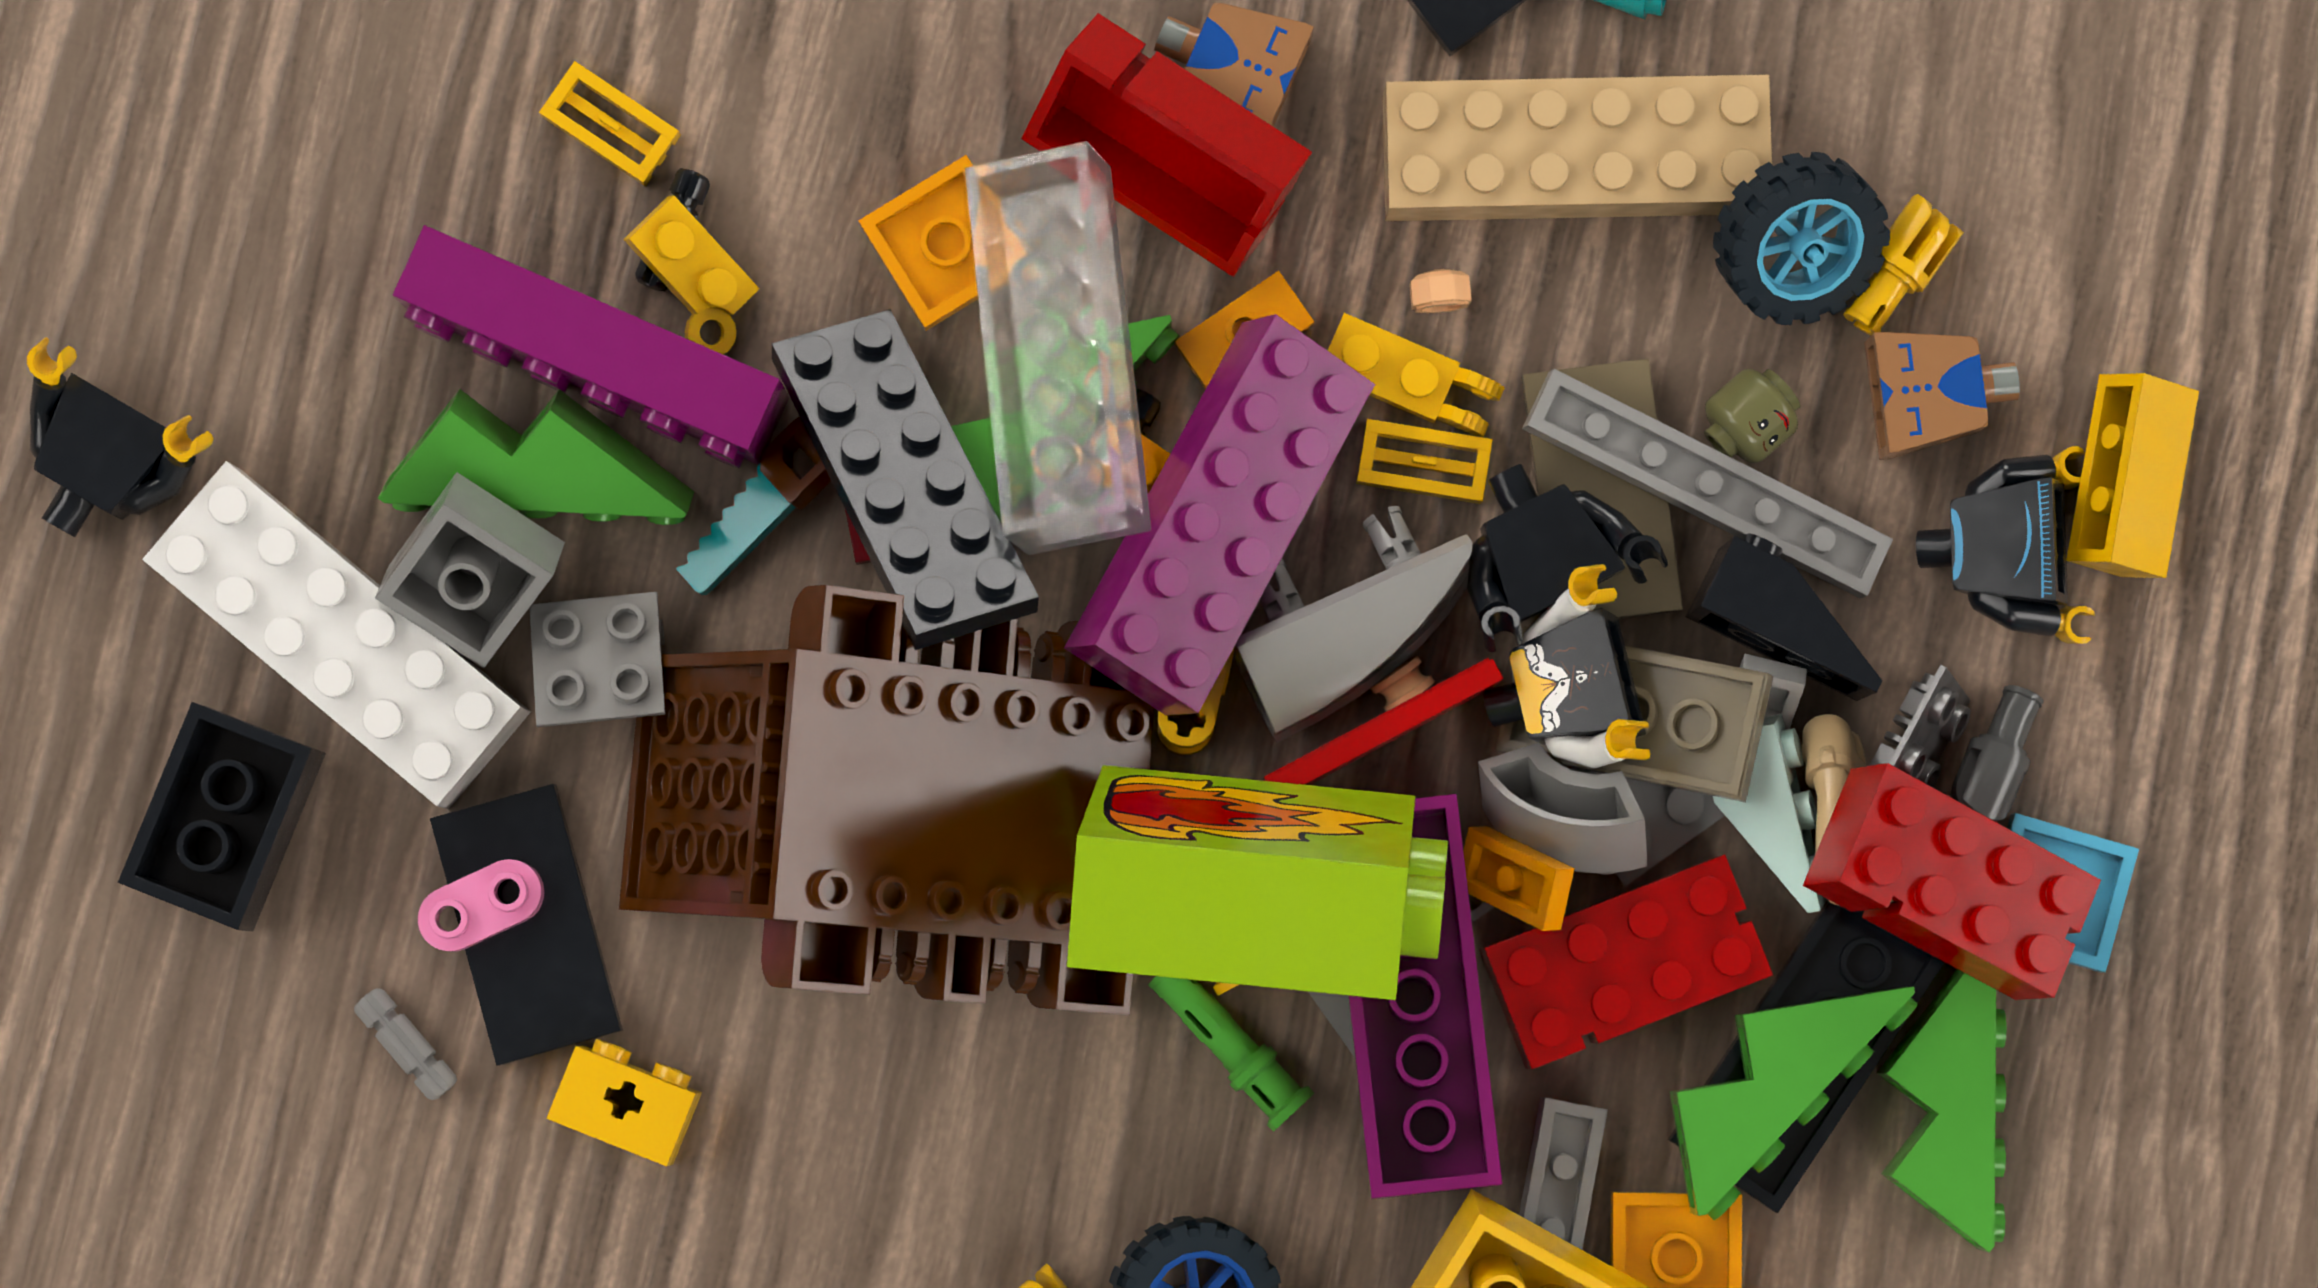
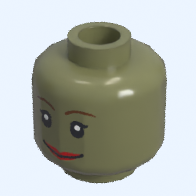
M1745 369L1706 401L1705 412L1711 426L1704 431V434L1715 450L1731 458L1738 455L1747 462L1758 463L1798 429V419L1795 411L1801 405L1792 389L1774 371L1767 369L1765 372L1760 373L1754 369Z

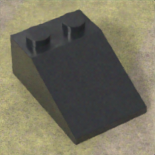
M1748 533L1745 540L1734 536L1718 549L1685 616L1686 618L1774 661L1807 669L1806 677L1855 701L1877 693L1882 679L1796 567L1779 558L1783 551L1781 547L1765 538Z

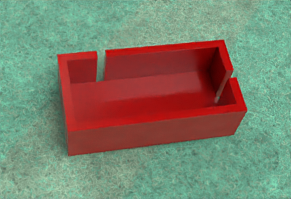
M1097 13L1064 51L1021 139L1234 277L1264 239L1285 202L1286 196L1293 188L1310 158L1312 151L1158 51L1151 59L1142 54L1146 46L1144 42Z
M1883 763L1852 768L1850 770L1803 886L1851 912L1864 910L1862 918L2010 998L2025 1000L2055 998L2075 947L2074 943L2065 939L2066 935L2081 932L2101 880L1895 766Z
M1725 854L1565 915L1561 930L1542 931L1534 927L1479 949L1526 1069L1533 1070L1586 1049L1582 1038L1586 1034H1588L1591 1043L1599 1044L1773 976L1752 921L1738 923L1735 913L1747 908Z

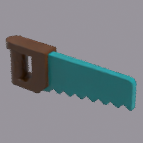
M800 417L793 420L762 451L761 463L757 467L758 477L746 481V491L734 496V506L723 509V520L711 524V535L701 537L699 539V549L688 553V564L676 568L697 593L701 595L709 594L795 508L803 510L831 481ZM799 447L815 464L803 478L793 469V453Z

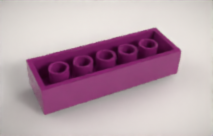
M426 225L423 226L392 294L407 309L404 318L415 323L414 327L445 342H450L453 333L464 337L462 343L473 348L472 352L490 362L507 368L511 358L523 363L521 368L531 374L530 378L557 391L560 389L565 393L569 383L582 388L580 394L589 399V404L620 418H624L627 409L641 414L639 420L648 424L647 429L678 443H682L685 434H688L700 440L698 446L706 450V455L740 469L744 459L757 465L760 464L762 451L768 446L790 397L780 379Z
M1276 314L1242 322L1064 649L1164 715L1199 713L1375 384Z
M1457 794L1415 798L1412 837L1448 841L1438 959L1400 955L1396 1000L1348 996L1371 1200L1502 1185Z

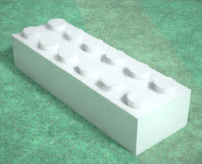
M225 461L142 559L438 807L448 810L531 713L530 710L464 655L376 600L375 596L380 587L378 583L244 471Z

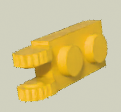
M1346 313L1343 314L1328 348L1330 353L1375 384L1369 396L1433 424L1438 420L1477 437H1484L1489 422H1486L1480 415L1472 411L1443 403L1451 384L1468 390L1477 397L1493 401H1500L1505 389L1500 383L1472 370L1459 367L1460 362Z

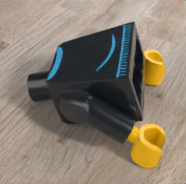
M2072 446L2058 453L2053 458L2049 455L2008 458L1992 466L1968 484L1964 497L1951 500V529L1919 530L1917 532L1916 556L1919 567H1952L1954 590L1968 594L1973 610L2008 630L2044 636H2053L2055 634L2058 639L2068 644L2088 643L2092 638L2078 637L2072 632L2071 620L2075 614L2095 616L2092 608L2087 606H2066L2059 609L2056 606L2068 605L2064 490L2076 488L2080 485L2081 477H2075L2066 470L2065 460L2081 457L2085 454L2084 450L2079 446Z

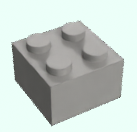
M456 472L389 564L375 599L484 668L553 577L565 542Z

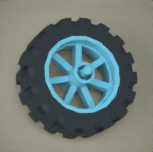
M1811 152L1810 157L1804 158L1800 153H1792L1782 156V163L1773 166L1768 162L1755 170L1756 177L1748 184L1743 180L1732 192L1735 196L1730 206L1724 204L1717 219L1721 224L1720 232H1714L1713 248L1720 255L1719 258L1715 259L1720 274L1725 278L1726 283L1742 303L1747 305L1756 316L1765 320L1769 315L1776 324L1792 325L1793 320H1801L1803 324H1810L1820 321L1821 314L1829 311L1834 315L1848 307L1845 301L1854 294L1859 298L1870 286L1867 279L1872 272L1878 273L1885 260L1881 254L1882 247L1889 245L1890 230L1883 222L1888 219V214L1885 206L1877 198L1876 192L1847 162L1840 158H1837L1834 162L1827 154L1821 152ZM1829 204L1833 206L1814 219L1817 205ZM1838 225L1837 233L1834 238L1822 236L1827 231ZM1775 230L1777 236L1770 238L1771 234ZM1781 253L1769 271L1766 270L1763 264V257ZM1797 260L1802 264L1803 268L1789 272Z

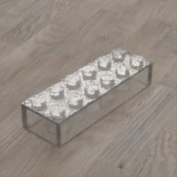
M1087 141L965 168L1002 535L1026 554L1033 555L1152 531L1111 166Z

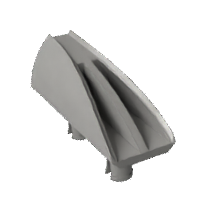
M1399 506L1388 507V519L1394 538L1388 535L1375 515L1372 514L1362 525L1365 531L1368 532L1386 570L1307 606H1304L1286 569L1287 565L1281 559L1274 572L1279 591L1275 592L1268 583L1259 600L1270 623L1241 635L1234 646L1235 660L1242 679L1276 743L1319 722L1352 702L1392 673L1423 645L1450 614L1467 588L1469 563L1472 553V540L1467 534L1425 553H1420L1402 517V511Z

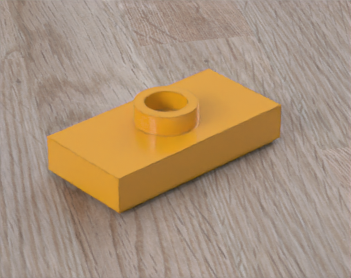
M1278 270L1178 338L1174 345L1206 390L1242 322L1276 314L1302 333L1314 326L1315 322Z

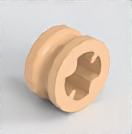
M1418 656L1407 660L1370 688L1374 694L1380 693L1386 698V705L1383 707L1385 711L1424 692L1435 683L1431 675L1424 676L1420 673L1419 665L1421 660Z

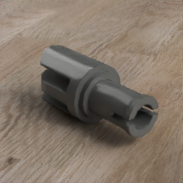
M2015 685L2004 687L2002 691L2003 696L1987 734H1980L1979 737H1972L1970 739L1949 796L1993 821L2006 818L2012 808L2024 776L2028 771L2031 762L2026 757L2027 753L2023 750V746L2037 712L2044 702L2036 693Z

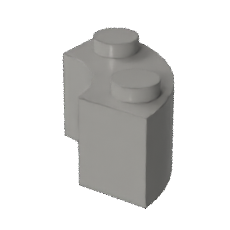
M1540 743L1478 761L1482 808L1488 820L1498 832L1575 868L1574 871L1610 875L1647 866L1645 818L1622 771L1598 775L1572 771L1552 760Z

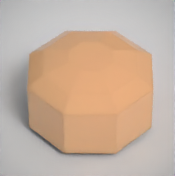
M1435 269L1417 275L1409 284L1411 308L1416 313L1451 312L1467 308L1472 301L1469 275L1462 271Z

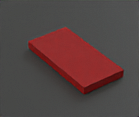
M1486 658L1264 776L1262 781L1312 785L1481 695L1485 690L1494 688L1504 678L1495 661Z

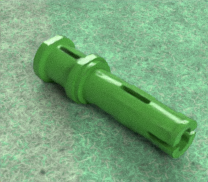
M1155 976L1148 984L1174 1010L1192 1033L1223 1063V1066L1230 1073L1227 1077L1231 1081L1229 1085L1236 1092L1244 1090L1269 1117L1267 1126L1273 1132L1314 1094V1091L1309 1086L1301 1088L1275 1060L1277 1052L1272 1046L1268 1048L1264 1043L1259 1047L1235 1022L1228 1011L1197 980Z

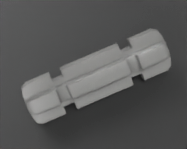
M376 988L370 991L355 1005L354 1011L367 1028L374 1027L378 1031L375 1035L377 1040L407 1075L412 1073L417 1079L414 1083L427 1099L435 1100L440 1098L454 1086L457 1081L456 1075L443 1060L437 1062L433 1057L436 1051L404 1013L398 1015L394 1011L397 1005L384 990Z

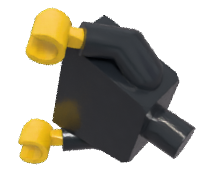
M47 337L35 345L27 355L28 368L34 375L30 401V450L36 458L34 470L61 485L42 519L69 535L76 537L94 505L123 520L129 514H143L176 497L180 493L195 463V455L212 445L214 439L212 434L206 431L192 441L187 434V425L192 420L190 415L164 427L71 373L66 381L63 373L74 364L77 358L75 349L68 345L59 353L57 362H55L47 353V345L49 343Z

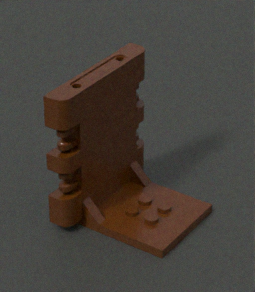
M832 585L807 586L801 590L794 602L791 613L788 649L662 654L666 714L636 717L619 910L764 919L761 963L764 977L769 985L778 988L866 995L871 993V981L881 982L890 971L896 930L898 935L896 946L897 961L895 964L899 979L903 981V984L914 985L917 993L922 998L942 1001L986 1004L987 991H994L1002 982L1009 940L1007 963L1009 967L1007 972L1009 985L1015 993L1026 994L1033 1006L1045 1009L1130 1015L1133 974L1067 967L1076 842L1079 828L1103 765L1150 769L1154 707L1064 649L1078 621L1066 622L1059 628L1058 632L1045 631L1044 634L1040 635L1033 650L1035 655L1032 661L1031 678V639L1024 628L1017 627L1018 618L924 647L921 651V663L918 664L919 649H914L902 625L904 595Z

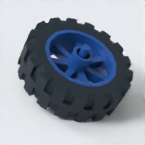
M1191 1216L1175 1217L1171 1223L1166 1225L1157 1223L1145 1230L1147 1236L1139 1242L1133 1240L1123 1251L1126 1258L1120 1267L1115 1265L1109 1280L1113 1288H1175L1162 1279L1170 1269L1183 1262L1186 1284L1178 1288H1200L1196 1258L1212 1259L1222 1265L1201 1288H1220L1231 1275L1237 1284V1288H1278V1284L1281 1283L1276 1267L1270 1264L1266 1257L1268 1254L1257 1242L1238 1229L1210 1217L1195 1219Z

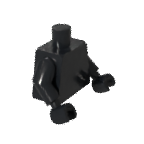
M1518 464L1488 480L1503 514L1485 522L1480 528L1481 537L1472 545L1467 590L1482 623L1485 648L1488 652L1493 653L1496 652L1494 635L1502 631L1511 632L1516 637L1517 645L1522 644L1523 637L1520 623L1553 605L1558 597L1568 589V580L1574 569L1604 564L1607 569L1599 574L1597 579L1598 585L1620 574L1625 569L1621 560L1623 559L1634 581L1643 584L1647 579L1639 566L1642 561L1654 558L1659 560L1664 568L1668 566V561L1657 539L1652 536L1643 535L1620 511L1585 490L1571 492L1565 484H1562L1538 496L1523 465Z

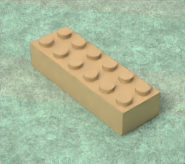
M1769 75L1386 82L1382 96L1385 221L1719 215L1724 204L1730 206L1735 198L1732 192L1743 180L1748 184L1757 176L1755 173L1756 169L1768 162L1772 164Z

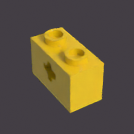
M596 1038L592 1049L584 1045L575 1046L546 1119L666 1167L673 1165L702 1092L688 1087L692 1076L658 1062L655 1063L652 1072L629 1064L631 1051ZM630 1082L636 1085L634 1096L644 1102L641 1110H629L623 1117L618 1113L620 1103L611 1098L614 1089H626Z

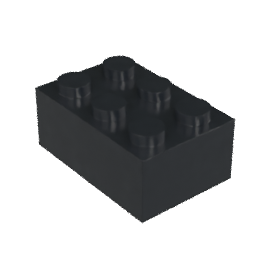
M191 702L118 883L236 930L254 931L326 753L208 706Z

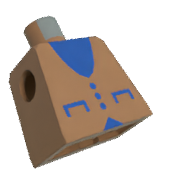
M1214 3L1202 30L1168 16L1160 31L1154 51H1158L1167 57L1186 64L1185 70L1274 127L1312 41L1314 26L1233 5Z
M1876 332L1864 342L1879 460L1895 458L1979 433L1988 426V403L2019 399L2020 382L2016 364L2010 362L1981 366L1979 343L1975 337Z

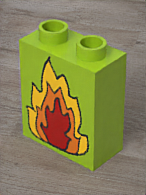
M1103 765L1077 834L1067 967L1396 1000L1400 955L1438 959L1448 841L1412 837L1416 797L1414 795Z

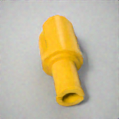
M1919 194L1911 197L1890 227L1889 245L1882 247L1881 254L1885 260L1878 273L1874 272L1868 281L1870 286L1859 298L1855 299L1850 308H1847L1843 314L1849 322H1853L1855 319L1856 321L1853 325L1870 336L1873 333L1881 332V328L1906 293L1914 294V292L1924 291L1964 234L1957 226L1950 224L1949 219L1940 211L1932 209V204Z

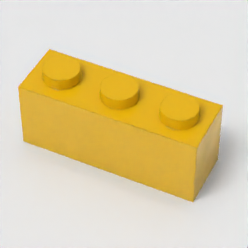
M2146 373L2099 374L2066 561L2119 577L2167 578L2199 395L2198 390Z

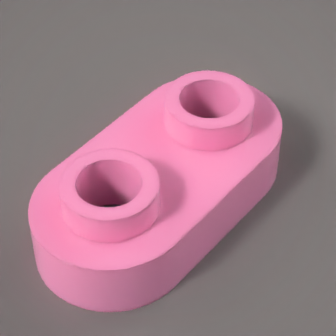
M512 859L495 862L430 893L422 902L418 912L420 933L431 946L439 950L461 951L532 918L539 911L544 900L543 881L538 872L527 863ZM508 879L514 880L520 888L518 899L511 904L503 903L498 897L500 884ZM453 906L459 911L461 921L455 930L448 932L441 927L439 916L443 909Z

